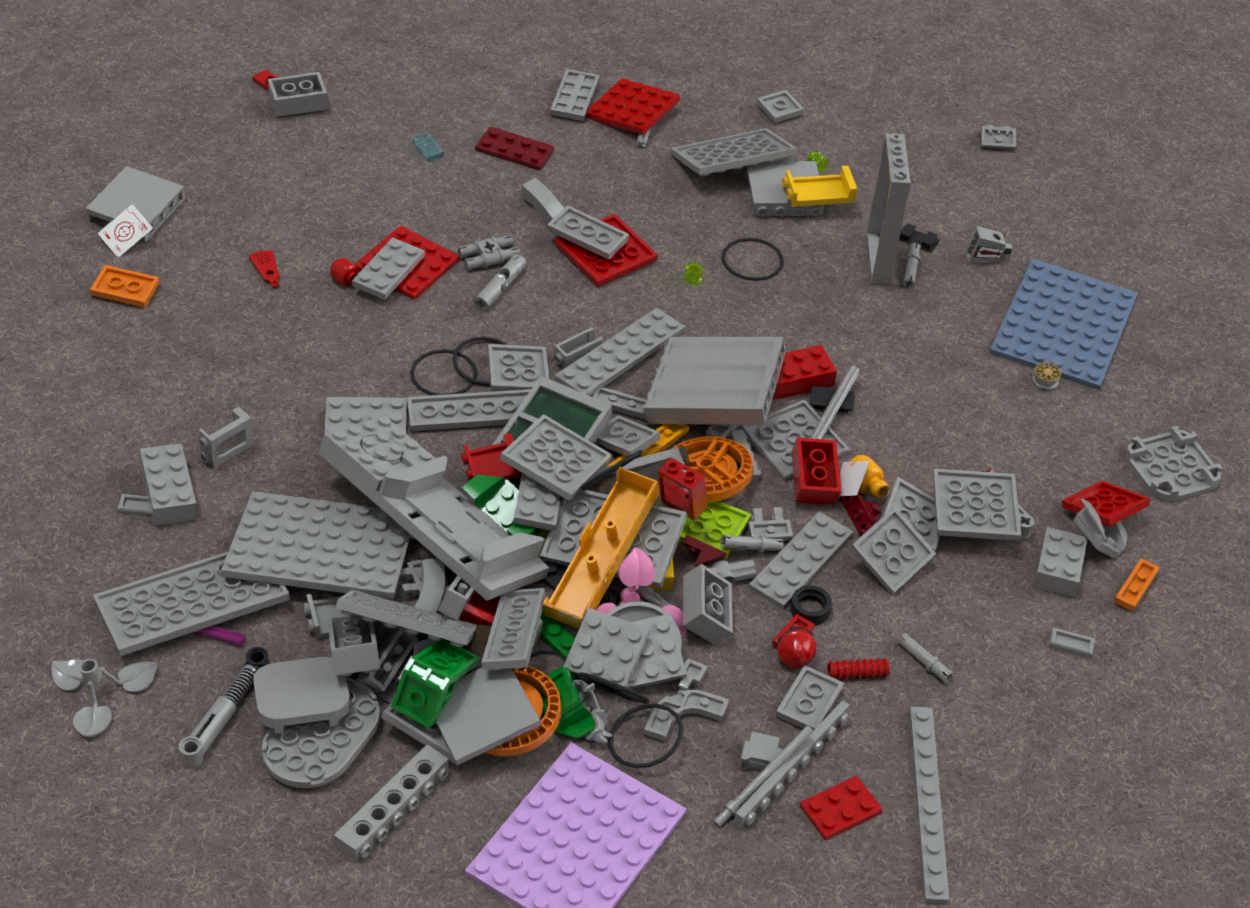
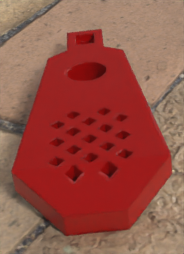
M273 250L256 251L249 255V259L263 279L270 282L273 288L279 287L277 279L280 276Z

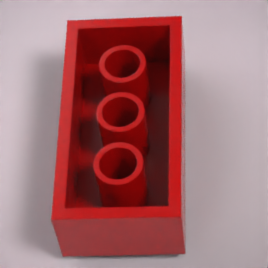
M822 345L786 352L772 400L811 392L812 386L834 387L837 370Z

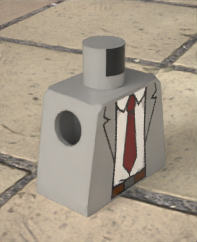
M976 226L965 253L969 264L997 263L1002 254L1009 255L1011 253L1012 245L1005 243L1001 232Z

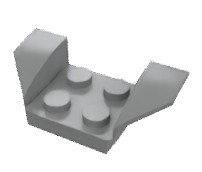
M1081 499L1085 507L1076 515L1073 521L1097 550L1112 558L1118 557L1125 549L1128 534L1120 521L1113 526H1104L1091 503Z

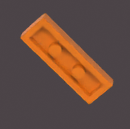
M1141 558L1118 592L1114 603L1133 612L1156 577L1160 567Z

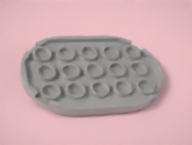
M346 678L350 698V715L339 719V725L330 727L329 720L283 726L284 733H275V729L269 728L262 744L263 760L268 772L281 783L296 788L318 787L340 777L377 731L380 723V707L374 692L365 684Z

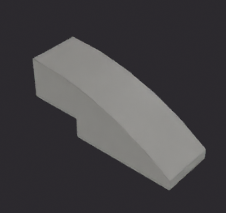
M534 178L522 185L521 196L533 205V210L548 222L564 209L551 191L538 179Z

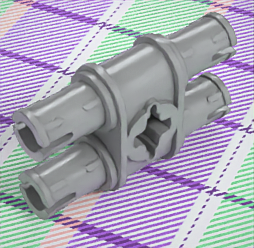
M511 235L498 238L491 236L489 239L475 240L473 244L457 248L460 258L476 255V257L464 259L467 271L480 267L487 269L490 266L503 265L513 255H521L518 247L502 250V248L514 245Z

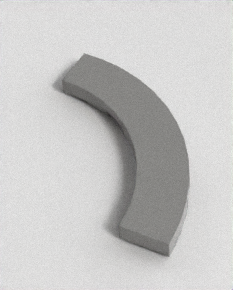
M432 558L420 562L422 586L421 593L414 607L436 613L444 591L445 567L440 559ZM390 627L375 631L377 647Z

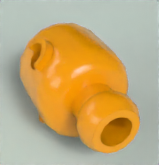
M857 455L853 457L849 462L869 461L859 492L861 494L871 493L875 498L884 497L888 493L889 487L887 482L883 480V470L869 456Z

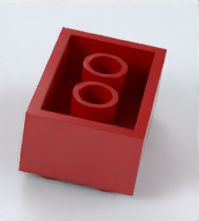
M797 437L791 450L795 502L835 505L841 493L837 441Z

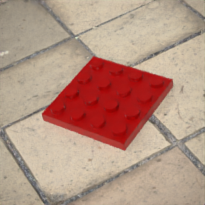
M622 78L587 109L586 117L597 122L644 135L680 101V95Z
M616 214L605 217L600 221L628 233L629 240L609 260L565 238L559 237L555 239V245L597 287L658 260V254Z
M400 225L357 261L355 265L358 267V271L361 272L391 238L424 250L425 256L394 289L415 300L460 260V256Z

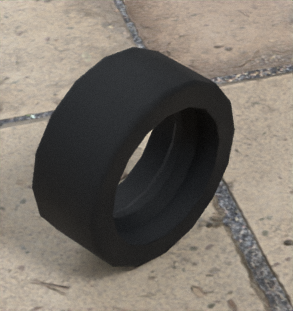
M802 586L795 590L792 595L790 612L793 617L799 614L815 624V626L821 625L830 616L832 599L829 593L818 586ZM803 599H814L823 605V609L817 612H809L799 606V602Z

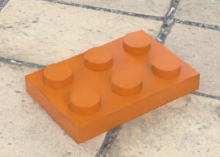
M105 265L90 288V295L145 308L157 289L160 280L156 276Z

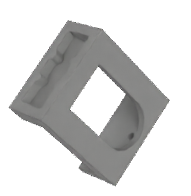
M240 407L232 410L233 422L215 433L208 435L203 429H199L200 457L205 464L209 463L215 468L254 445L252 419ZM232 436L241 443L222 455H215L219 444Z

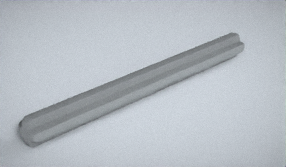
M850 366L810 438L822 439L859 374L860 370L858 367Z

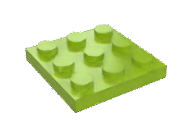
M721 501L707 502L706 510L695 521L687 517L679 542L684 543L683 540L686 534L724 551L727 556L723 560L726 561L733 548L721 547L722 535L741 536L749 524L752 514Z

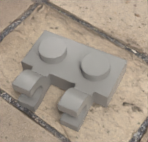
M773 507L774 515H772V520L763 521L761 508H753L752 521L748 524L750 537L765 536L766 538L782 539V542L793 539L790 520L783 519L782 507Z
M422 560L408 562L407 568L402 569L398 584L406 583L410 579L413 581V584H402L403 593H401L403 600L414 598L421 593L422 569L420 562Z

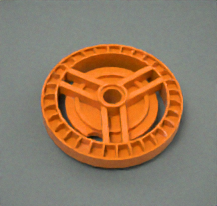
M699 437L684 441L672 448H678L686 466L705 476L707 502L721 501L738 494L745 489L753 477L752 456L744 446L733 440L722 437ZM668 460L661 462L660 468H661ZM736 461H737V462L740 464V466H741L738 472H737V464H736Z
M532 667L512 668L542 725L485 753L496 756L520 755L539 747L554 733L561 718V701L556 685L543 672ZM537 689L540 692H542L548 700V708L543 719H541L543 714V701Z

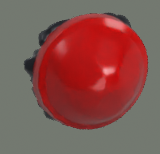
M792 626L784 636L781 635L777 648L780 663L793 669L807 665L816 653V640L812 632L805 628Z

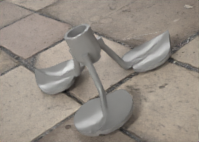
M94 659L52 661V677L57 687L63 691H74L79 688L81 682H86L89 685L93 707L80 709L74 716L73 725L76 731L83 737H93L106 730L112 720V712L108 706L98 707L94 685L101 681L102 674L117 685H123L125 691L137 693L150 686L158 665L157 662H140L127 665L118 672V678L120 679L118 680L108 673L104 667L99 668Z

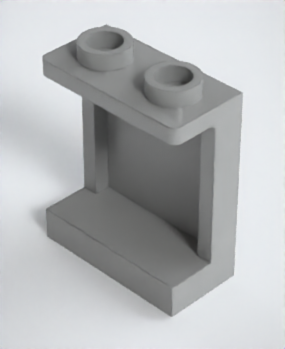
M306 594L307 603H303L305 616H310V619L307 620L309 632H314L315 639L329 637L327 618L344 615L340 613V609L336 608L337 600L342 596L313 601L311 594Z

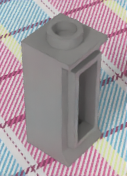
M591 327L555 345L554 361L557 365L566 368L601 345L603 338L600 336L593 341L594 329Z

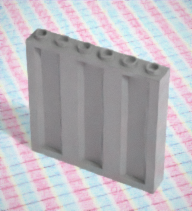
M670 337L668 344L664 347V355L660 358V366L656 369L655 380H652L651 391L647 394V402L643 405V415L646 416L647 423L765 425L786 354L784 337Z

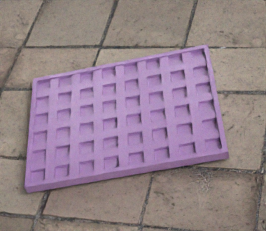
M571 742L465 869V875L519 908H614L684 817L687 808Z

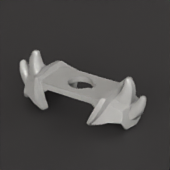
M574 680L573 682L583 706L588 711L590 710V705L594 707L591 713L596 727L591 733L583 737L588 741L594 740L598 743L606 744L608 742L607 739L611 738L612 734L604 730L608 721L605 710L600 709L593 692L595 685L594 683L588 685L583 680Z

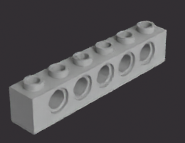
M427 744L334 834L335 848L355 862L361 857L365 858L368 856L372 846L377 841H383L387 836L388 830L393 825L398 826L403 819V815L409 810L413 811L418 805L419 800L424 795L428 796L439 780L443 781L449 773V758Z

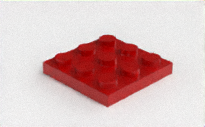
M1103 480L1062 500V508L1074 514H1078L1085 507L1081 499L1088 501L1096 510L1104 526H1113L1117 522L1150 506V498Z

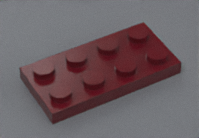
M490 126L476 144L475 151L540 171L553 153L554 146Z

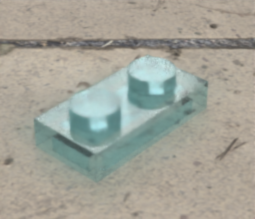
M429 131L413 135L414 144L427 162L444 157V151Z

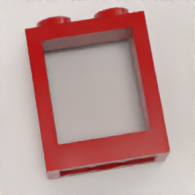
M671 457L658 470L661 502L672 509L687 512V517L695 521L707 508L705 476Z

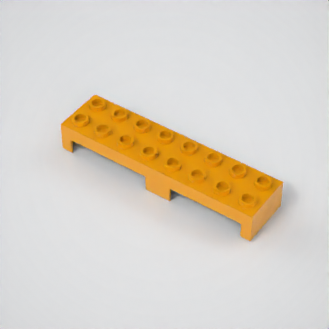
M619 467L616 472L617 481L593 524L591 525L588 522L579 538L580 547L550 600L546 597L542 604L545 616L580 629L588 608L596 610L659 495L658 481Z

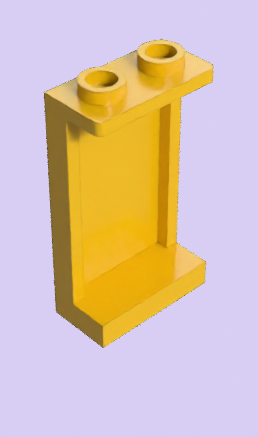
M841 166L839 175L792 178L790 170H786L785 177L782 178V186L786 188L787 200H790L792 207L855 203L857 186L849 166Z

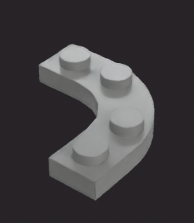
M684 690L680 694L671 697L669 695L666 696L658 704L670 707L679 716L693 713L722 722L729 705V699L704 691ZM654 708L644 729V735L665 741L676 718L666 710Z

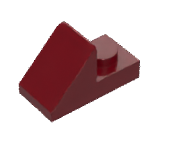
M687 534L683 540L688 545L686 549L696 554L701 551L694 565L695 567L700 564L704 566L725 559L727 556L724 551Z

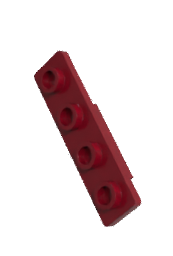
M859 492L857 495L842 496L840 498L860 537L880 520L882 515L881 507L875 502L862 500Z

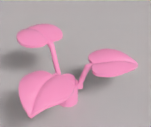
M637 547L633 548L619 568L620 580L623 584L629 586L621 591L620 599L622 602L619 605L629 602H640V596L635 590L639 589V585H650L655 577V568L651 559ZM605 603L596 610L607 614L616 605ZM674 605L663 606V610L668 614L671 613L680 630L681 637L685 635L687 628L683 626V612Z

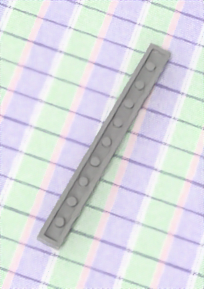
M910 707L924 902L948 904L949 889L933 708Z

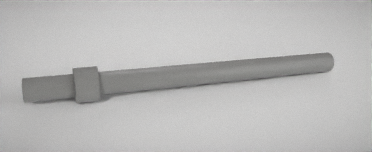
M806 726L734 800H730L724 806L725 809L713 822L718 827H721L731 816H735L740 806L813 733V730Z

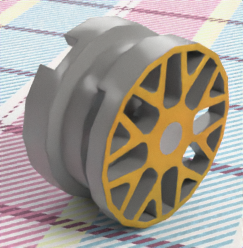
M1044 362L1038 364L1032 376L1034 386L1040 390L1044 389L1047 391L1056 389L1061 377V371L1052 363Z

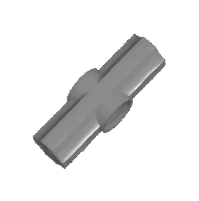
M720 560L709 568L732 583V585L736 581L756 577L753 560L730 564L725 560Z

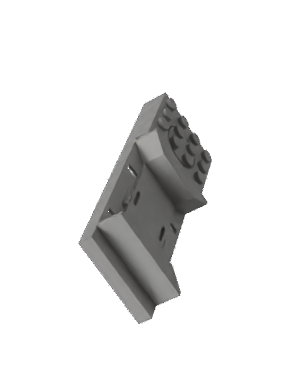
M386 416L324 433L318 454L454 573L460 576L462 580L485 600L488 601L546 578L549 567L538 558L545 539L540 536L520 532L514 535L508 534L505 529L443 478L447 464L446 456L434 458L431 453L427 452ZM418 513L420 517L412 519L409 515ZM467 557L472 560L466 564L462 563L467 560Z

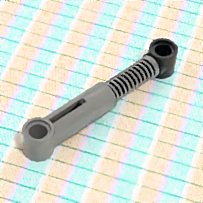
M253 647L247 651L246 662L238 676L229 685L223 696H219L192 733L180 741V760L184 766L192 768L199 766L203 762L204 754L236 712V706L241 701V698H243L254 683L253 679L256 671L269 664L266 649Z

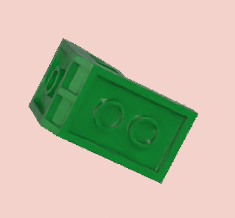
M443 638L410 659L403 670L391 704V708L427 728H431L435 724L451 698L457 680L478 666L480 657L461 647L449 644L450 641Z

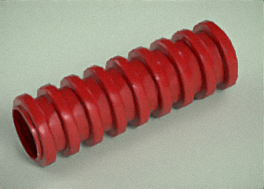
M870 658L869 661L867 659L862 661L860 659H856V661L850 659L849 662L847 660L842 662L840 660H836V662L830 660L827 665L828 676L834 679L837 678V680H841L842 677L845 680L848 677L850 679L855 677L861 679L862 676L865 679L868 676L870 678L875 676L881 678L882 675L886 678L890 673V665L887 658L882 660L880 658H876V660Z

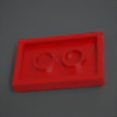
M857 775L801 801L799 805L825 841L881 814L883 810Z

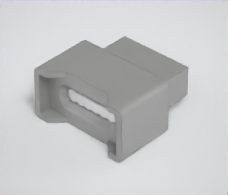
M752 732L750 741H744L739 769L746 770L752 768L763 771L782 751L781 748H778L779 737Z

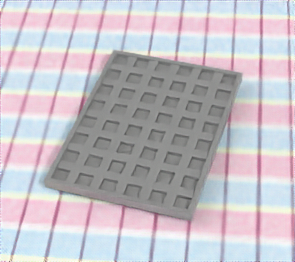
M252 491L221 569V577L341 593L356 590L394 600L411 542V534L381 508ZM417 513L411 514L409 517L412 519L417 518Z

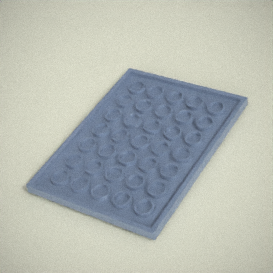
M1032 258L993 342L990 354L1035 368L1040 363H1052L1060 369L1062 378L1099 390L1138 292Z

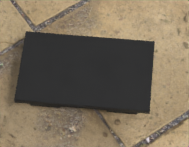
M909 223L903 227L899 237V241L909 245L916 243V248L917 244H920L921 249L929 253L934 251L940 239H937V234L930 231L927 234L917 231L916 226Z
M812 386L810 405L817 409L827 407L837 389ZM854 391L848 392L838 410L839 412L848 413L853 411Z

